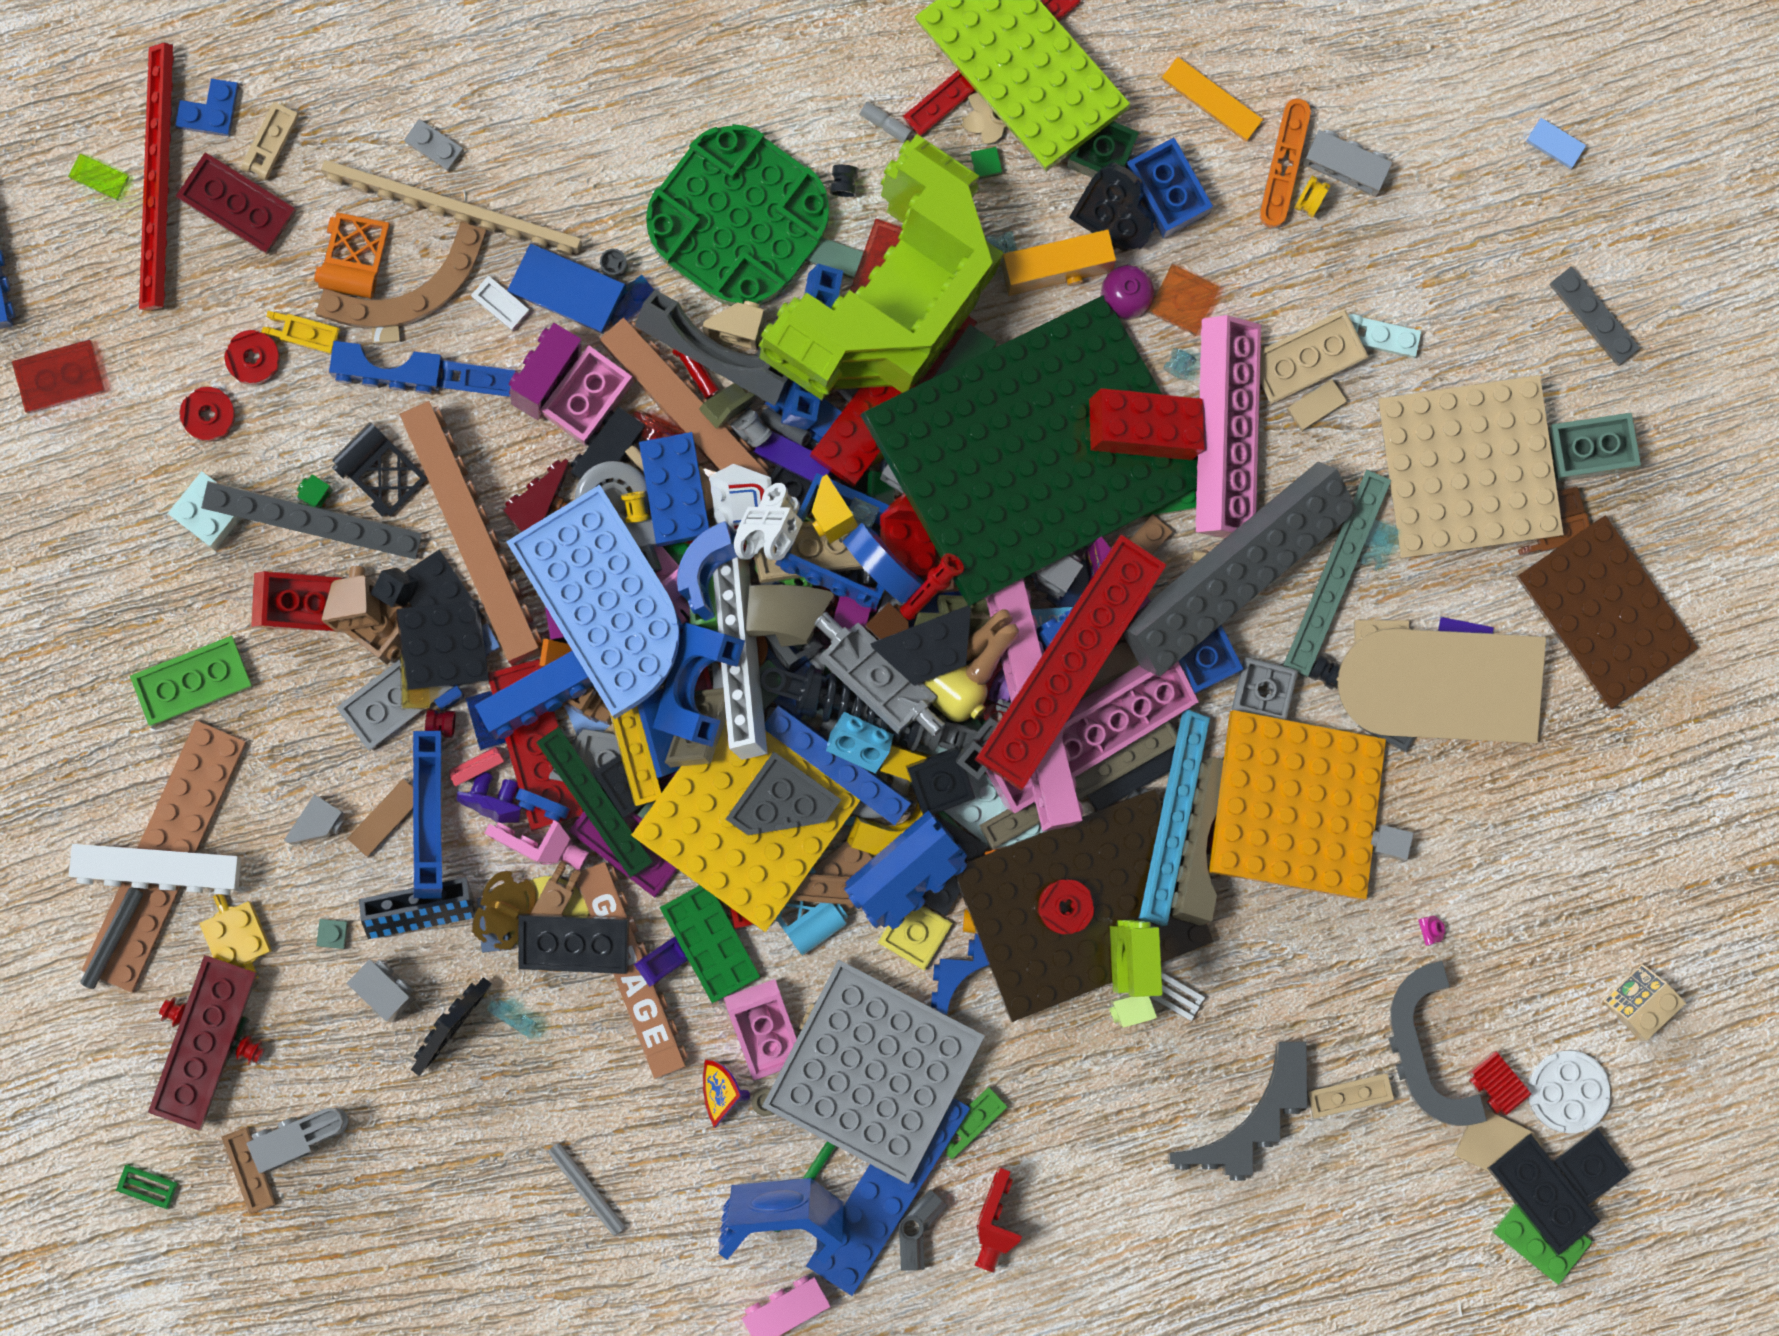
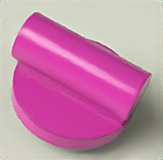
M1432 915L1418 919L1426 946L1443 940L1445 926L1438 917Z

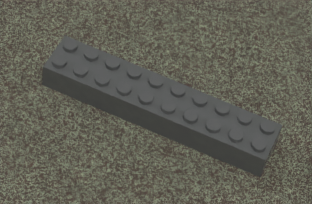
M1321 462L1315 463L1134 615L1123 635L1141 668L1160 677L1357 511L1338 469Z

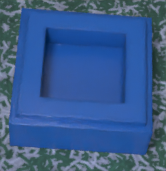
M455 686L435 699L434 702L441 711H445L462 700L464 694L458 686Z

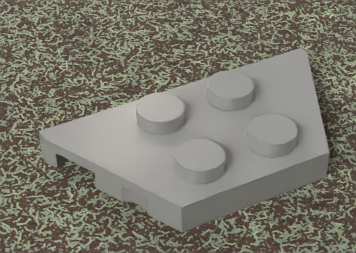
M583 729L571 744L594 778L595 776L592 773L594 770L620 754L615 734ZM553 769L549 774V779L562 781L555 769Z

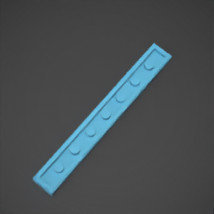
M1188 709L1183 711L1139 917L1160 926L1168 925L1210 717Z

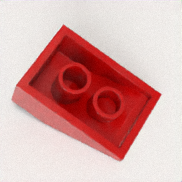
M269 571L254 573L251 627L335 632L322 621V616L331 584L335 580L343 578Z

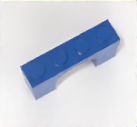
M685 622L679 640L677 655L666 682L653 728L713 747L721 720L703 715L698 711L694 701L695 685L703 669L713 662H722L737 667L745 640Z

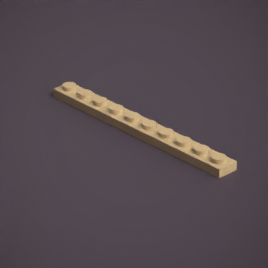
M324 160L321 168L322 173L327 177L326 180L331 183L341 185L342 182L351 184L352 188L357 191L367 193L368 190L377 192V196L390 201L394 197L403 200L404 205L412 208H418L420 205L429 208L428 211L438 216H444V213L454 216V220L469 224L472 221L480 224V228L490 232H495V229L504 231L506 236L516 240L524 237L530 239L532 244L546 248V245L556 247V251L571 256L572 252L579 254L582 247L581 238L331 161Z

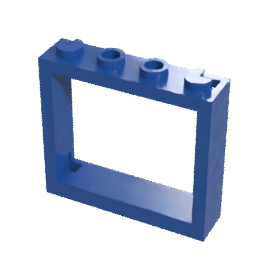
M816 473L797 514L802 522H804L817 495L823 477ZM831 480L851 513L880 525V515L889 505ZM792 546L785 557L777 560L775 563L784 572L789 574L795 573L804 577L807 582L813 585L824 586L837 596L851 598L858 605L865 608L871 607L876 609L884 591V588L877 584L874 591L790 553Z

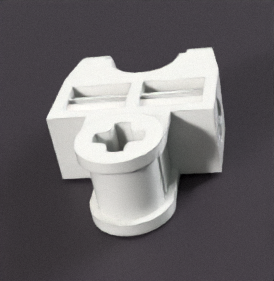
M776 483L771 485L764 492L759 507L747 508L734 540V549L740 559H751L764 547V553L769 560H781L793 545L803 522L796 515L799 511L800 503L795 497H791L788 494V489L784 484ZM745 540H747L748 544L746 547V551L744 552L743 544ZM774 545L777 547L775 554L773 552Z

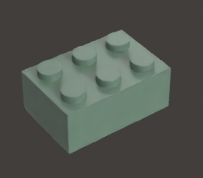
M1632 412L1552 424L1548 427L1556 482L1634 471L1641 466Z

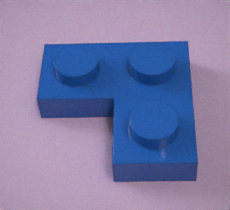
M211 79L206 104L180 100L175 124L176 128L230 137L239 88L238 83Z

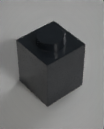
M398 568L382 570L371 595L392 608L407 605L418 580Z

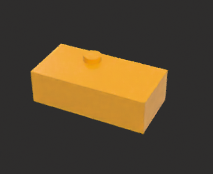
M1104 230L1005 253L1002 257L1001 269L1008 296L1064 283H1067L1068 286L1081 284L1085 278L1110 273L1114 268L1116 258L1109 230Z

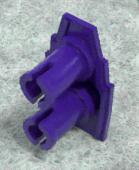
M487 772L476 776L470 792H457L458 802L474 809L482 816L491 818L497 823H519L521 807L512 804L519 788L518 783L513 780L504 779L502 781L497 798L487 795L490 783L493 780V776Z

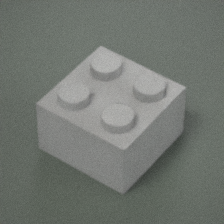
M369 959L346 984L386 1022L393 1023L416 999L411 995L414 990L403 979L396 980L391 975L394 970L383 960L375 961Z

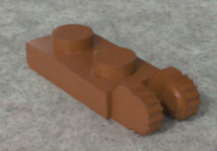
M1587 513L1561 519L1563 536L1537 539L1538 544L1527 545L1518 549L1519 555L1539 550L1544 552L1560 547L1590 526Z

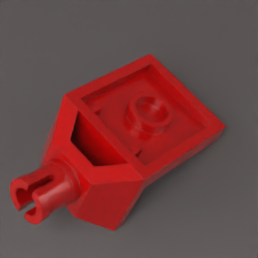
M903 492V495L895 499L880 515L881 540L908 569L921 578H927L928 572L935 568V546Z
M1000 1167L996 1170L976 1223L978 1242L982 1245L974 1265L992 1273H995V1267L1002 1253L1006 1254L1022 1238L1020 1234L991 1223L993 1219H999L1003 1204L999 1203L1002 1193L1008 1194L1013 1182V1178L1009 1177L1010 1171Z

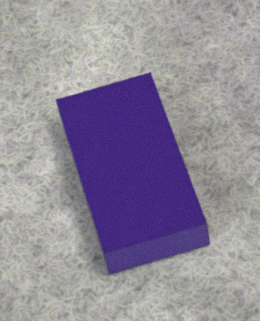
M674 936L634 965L650 987L688 961Z

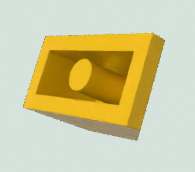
M826 474L821 479L812 508V514L816 520L812 525L819 537L821 538L825 535L831 544L856 529L858 525L850 509Z

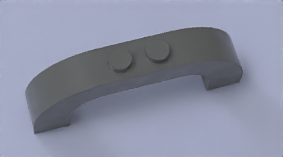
M1438 961L1422 966L1412 972L1400 984L1393 997L1389 1017L1393 1037H1389L1388 1040L1392 1053H1397L1400 1063L1396 1064L1397 1073L1400 1080L1405 1079L1408 1092L1415 1104L1430 1118L1451 1126H1469L1486 1122L1487 1119L1480 1094L1462 1099L1447 1098L1438 1093L1429 1080L1414 1026L1413 1014L1418 1001L1422 997L1449 988L1443 961Z

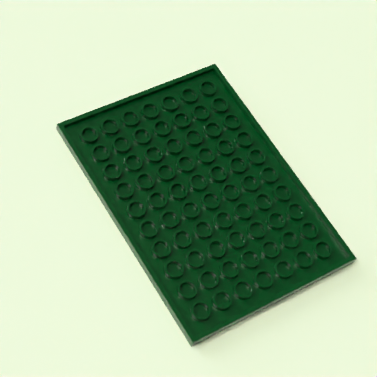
M1104 295L878 404L860 415L941 559L945 554L950 553L961 560L964 570L960 575L955 576L953 580L969 607L1095 542L1099 537L1102 536L1103 538L1197 489L1198 455L1192 460L1091 451L1089 399L1101 388L1162 394L1117 314L1105 301Z

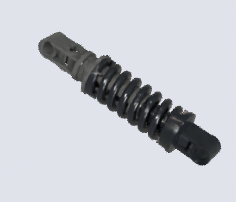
M810 664L804 676L775 667L766 668L760 675L761 686L765 690L796 700V715L801 714L815 718L819 708H823L822 720L826 723L829 722L833 712L838 713L837 723L842 714L846 712L894 734L893 744H899L901 738H903L902 740L906 741V747L911 751H915L919 744H923L935 751L938 745L945 749L957 746L961 752L970 738L977 733V731L971 730L969 727L951 721L946 722V716L942 713L938 715L933 713L945 723L944 728L939 733L936 732L937 735L935 737L931 736L917 720L915 722L912 721L909 727H905L897 734L844 682L840 680L837 684V676L831 672L826 677H823L822 670L816 668L815 665ZM770 672H777L780 676V683L774 688L768 687L765 683V677Z

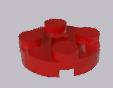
M246 330L236 334L231 339V343L225 351L224 360L230 374L242 384L258 385L268 381L278 372L280 353L272 338L256 330ZM250 351L259 354L255 364L245 361V358L249 357L248 352Z
M200 387L194 390L195 392L191 393L188 397L186 396L181 403L179 415L182 425L191 436L200 441L210 442L228 435L235 421V408L227 395L214 387ZM207 407H210L211 411L215 413L214 417L210 418L209 421H205V418L200 416L201 412H205Z
M1057 880L1049 884L1041 893L1038 901V914L1044 925L1051 931L1059 934H1073L1083 930L1090 923L1094 914L1092 896L1090 891L1078 881ZM1069 899L1073 910L1071 913L1065 912L1062 914L1059 904L1061 901L1066 902Z

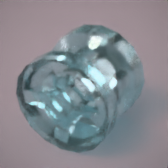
M1173 348L1170 353L1171 359L1165 363L1163 369L1177 378L1187 380L1189 376L1188 370L1191 366H1194L1196 358L1183 350Z

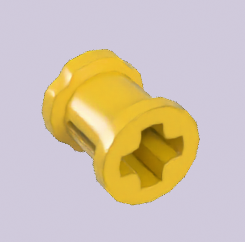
M644 491L621 495V499L625 501L626 523L650 519L649 514L645 511L643 497L646 494Z

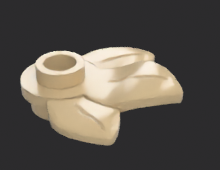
M978 93L969 95L968 99L974 111L966 116L962 122V127L971 133H981L983 144L996 142L1002 137L1003 129L1007 126L1001 119L995 116L996 113Z

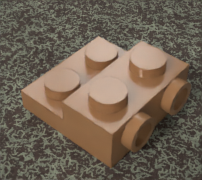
M380 600V625L343 632L388 665L391 661L398 660L402 654L396 610L402 607L392 608Z

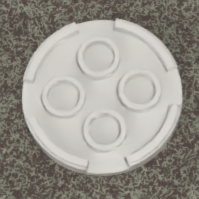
M1560 1051L1548 1055L1536 1065L1528 1081L1527 1089L1532 1094L1528 1097L1531 1110L1542 1124L1557 1132L1578 1133L1592 1128L1603 1118L1610 1104V1086L1606 1072L1595 1059L1581 1052Z

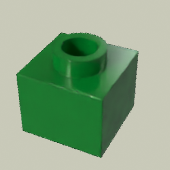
M311 474L309 479L304 478L299 484L297 497L306 505L322 508L333 489L330 485Z

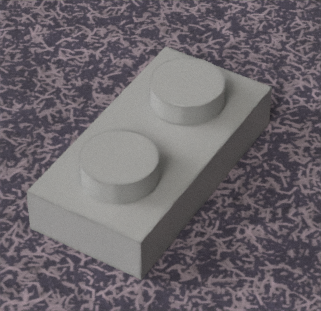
M418 119L404 139L407 145L447 172L451 170L464 152L461 146L420 119Z

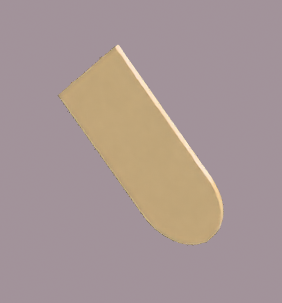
M1395 628L1374 631L1359 639L1343 658L1337 677L1339 697L1347 714L1358 725L1380 735L1537 743L1546 637Z

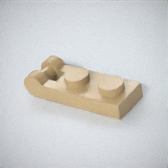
M273 102L242 163L241 170L248 173L252 171L258 174V178L267 181L299 114ZM258 155L265 158L263 164L256 162Z

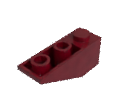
M566 458L562 462L557 460L547 468L548 473L541 479L539 477L534 478L527 484L526 488L528 490L520 496L518 494L512 496L505 503L507 507L503 509L504 513L520 532L525 531L548 516L555 497L558 496L570 468Z

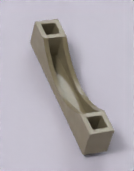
M1216 757L1206 759L1200 765L1192 813L1187 828V838L1182 852V863L1177 876V889L1171 908H1173L1171 917L1199 926L1212 922L1217 898L1209 876L1206 857L1208 834L1217 814L1223 760Z

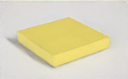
M922 906L920 909L911 911L905 916L903 923L899 927L891 929L890 926H887L878 944L925 971L953 923Z

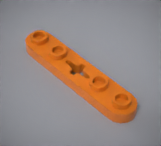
M1295 98L1290 100L1282 114L1259 212L1261 222L1269 228L1279 227L1284 223L1287 216L1311 115L1309 104L1302 99ZM1286 151H1289L1288 162L1292 166H1288L1284 176H1281L1282 164L1278 163V160L1282 161Z

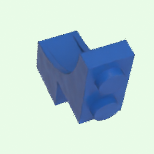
M977 934L974 935V940L969 939L968 956H973L972 961L940 959L939 965L934 964L933 981H938L937 992H932L931 1008H936L937 1011L944 1015H947L950 999L961 981L972 972L989 966Z

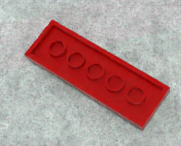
M540 659L488 673L492 695L541 668L539 666ZM547 711L538 716L534 723L522 725L515 729L512 735L505 738L518 787L570 809L566 819L560 818L559 823L578 818L582 814L583 809L563 781L549 779V774L554 768L536 743L559 727L555 711ZM535 807L534 812L525 809L531 831L551 826L554 821L545 817V811Z

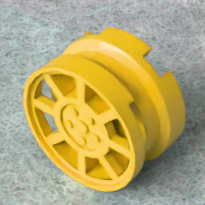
M1312 175L1294 209L1298 211L1304 210L1307 212V216L1313 218L1328 191L1325 187L1330 188L1331 185L1326 182L1320 183L1318 178ZM1309 188H1311L1312 190H1311L1310 194L1308 195L1306 201L1303 200L1304 197L1306 196V194H1307Z

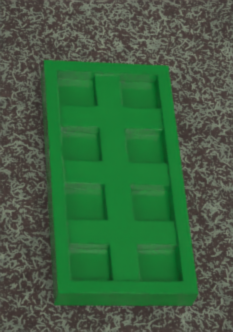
M698 885L659 907L712 1004L760 977L717 897Z

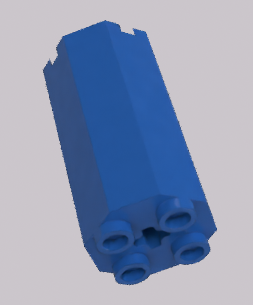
M928 810L845 882L847 886L844 890L849 895L848 898L858 909L861 908L864 911L866 918L876 929L880 925L883 928L890 926L891 929H895L903 923L904 917L911 911H916L923 906L925 899L922 896L926 891L939 892L944 888L949 878L965 870L967 863L964 860L967 855L962 847L955 843L953 836Z

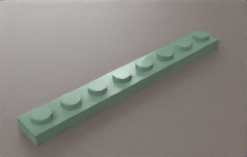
M1369 470L1365 471L1353 499L1357 511L1342 524L1283 663V667L1295 669L1298 671V674L1306 678L1309 676L1391 482L1390 479Z

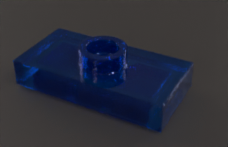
M492 691L465 698L480 751L506 744L505 738L495 740L491 736L475 707L477 703L492 696Z

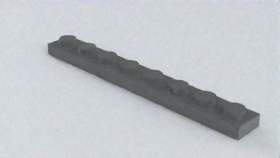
M207 481L201 506L202 509L411 559H416L422 532L211 481Z

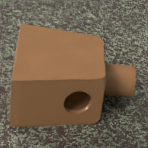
M351 566L349 578L335 580L331 584L322 621L335 632L380 625L381 623L380 600L371 595L375 583L365 576L366 569L364 567Z

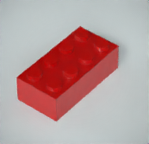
M1101 388L1089 399L1091 451L1192 460L1204 451L1203 402L1201 398Z

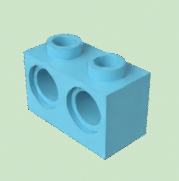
M844 712L830 732L826 751L876 773L890 752L894 734Z

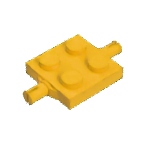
M218 894L213 896L219 912L212 918L199 923L213 958L256 972L253 963L259 957L272 952V949L252 902L247 901L236 907H229L224 895Z

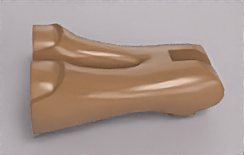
M1006 609L995 613L984 626L968 637L966 663H971L966 666V675L978 685H984L990 680L1001 656L1018 638L1019 629L1016 624H1010L1013 618Z

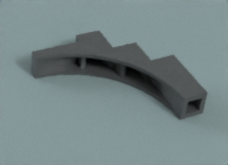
M1276 1042L1275 1059L1268 1085L1260 1101L1248 1117L1233 1131L1208 1145L1182 1152H1168V1164H1174V1169L1179 1170L1191 1169V1164H1202V1169H1218V1164H1222V1174L1229 1175V1180L1245 1181L1246 1175H1253V1142L1257 1143V1147H1273V1142H1280V1108H1284V1114H1300V1108H1307L1306 1042Z

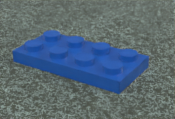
M689 432L639 442L657 547L695 540L700 534L709 529L693 433Z

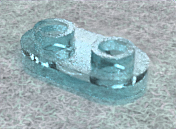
M501 999L498 1003L492 1000L486 1009L487 1011L528 1038H534L538 1032L534 1028L536 1025L534 1020L524 1014L519 1018L511 1012L514 1007Z

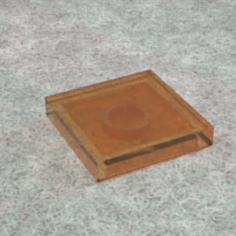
M1171 264L1148 313L1196 336L1202 325V319L1205 318L1220 287Z

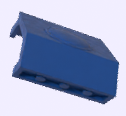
M812 1178L731 1185L730 1198L722 1207L724 1212L720 1219L722 1225L719 1229L721 1235L718 1239V1254L728 1260L743 1240L754 1232L803 1229L817 1238L816 1258L825 1264L842 1244L844 1202Z

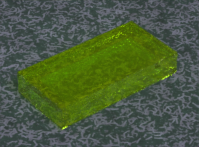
M81 153L78 155L68 175L69 179L116 201L119 200L129 180L128 175Z

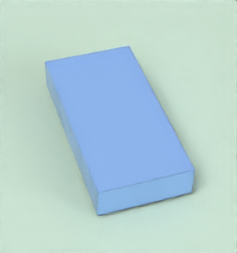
M1543 118L1539 119L1525 141L1570 170L1586 147L1585 144Z

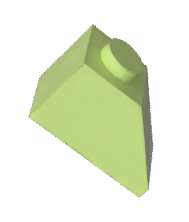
M1128 993L1111 1000L1113 1007L1109 1008L1112 1020L1114 1023L1119 1022L1123 1028L1157 1018L1149 996L1132 997Z

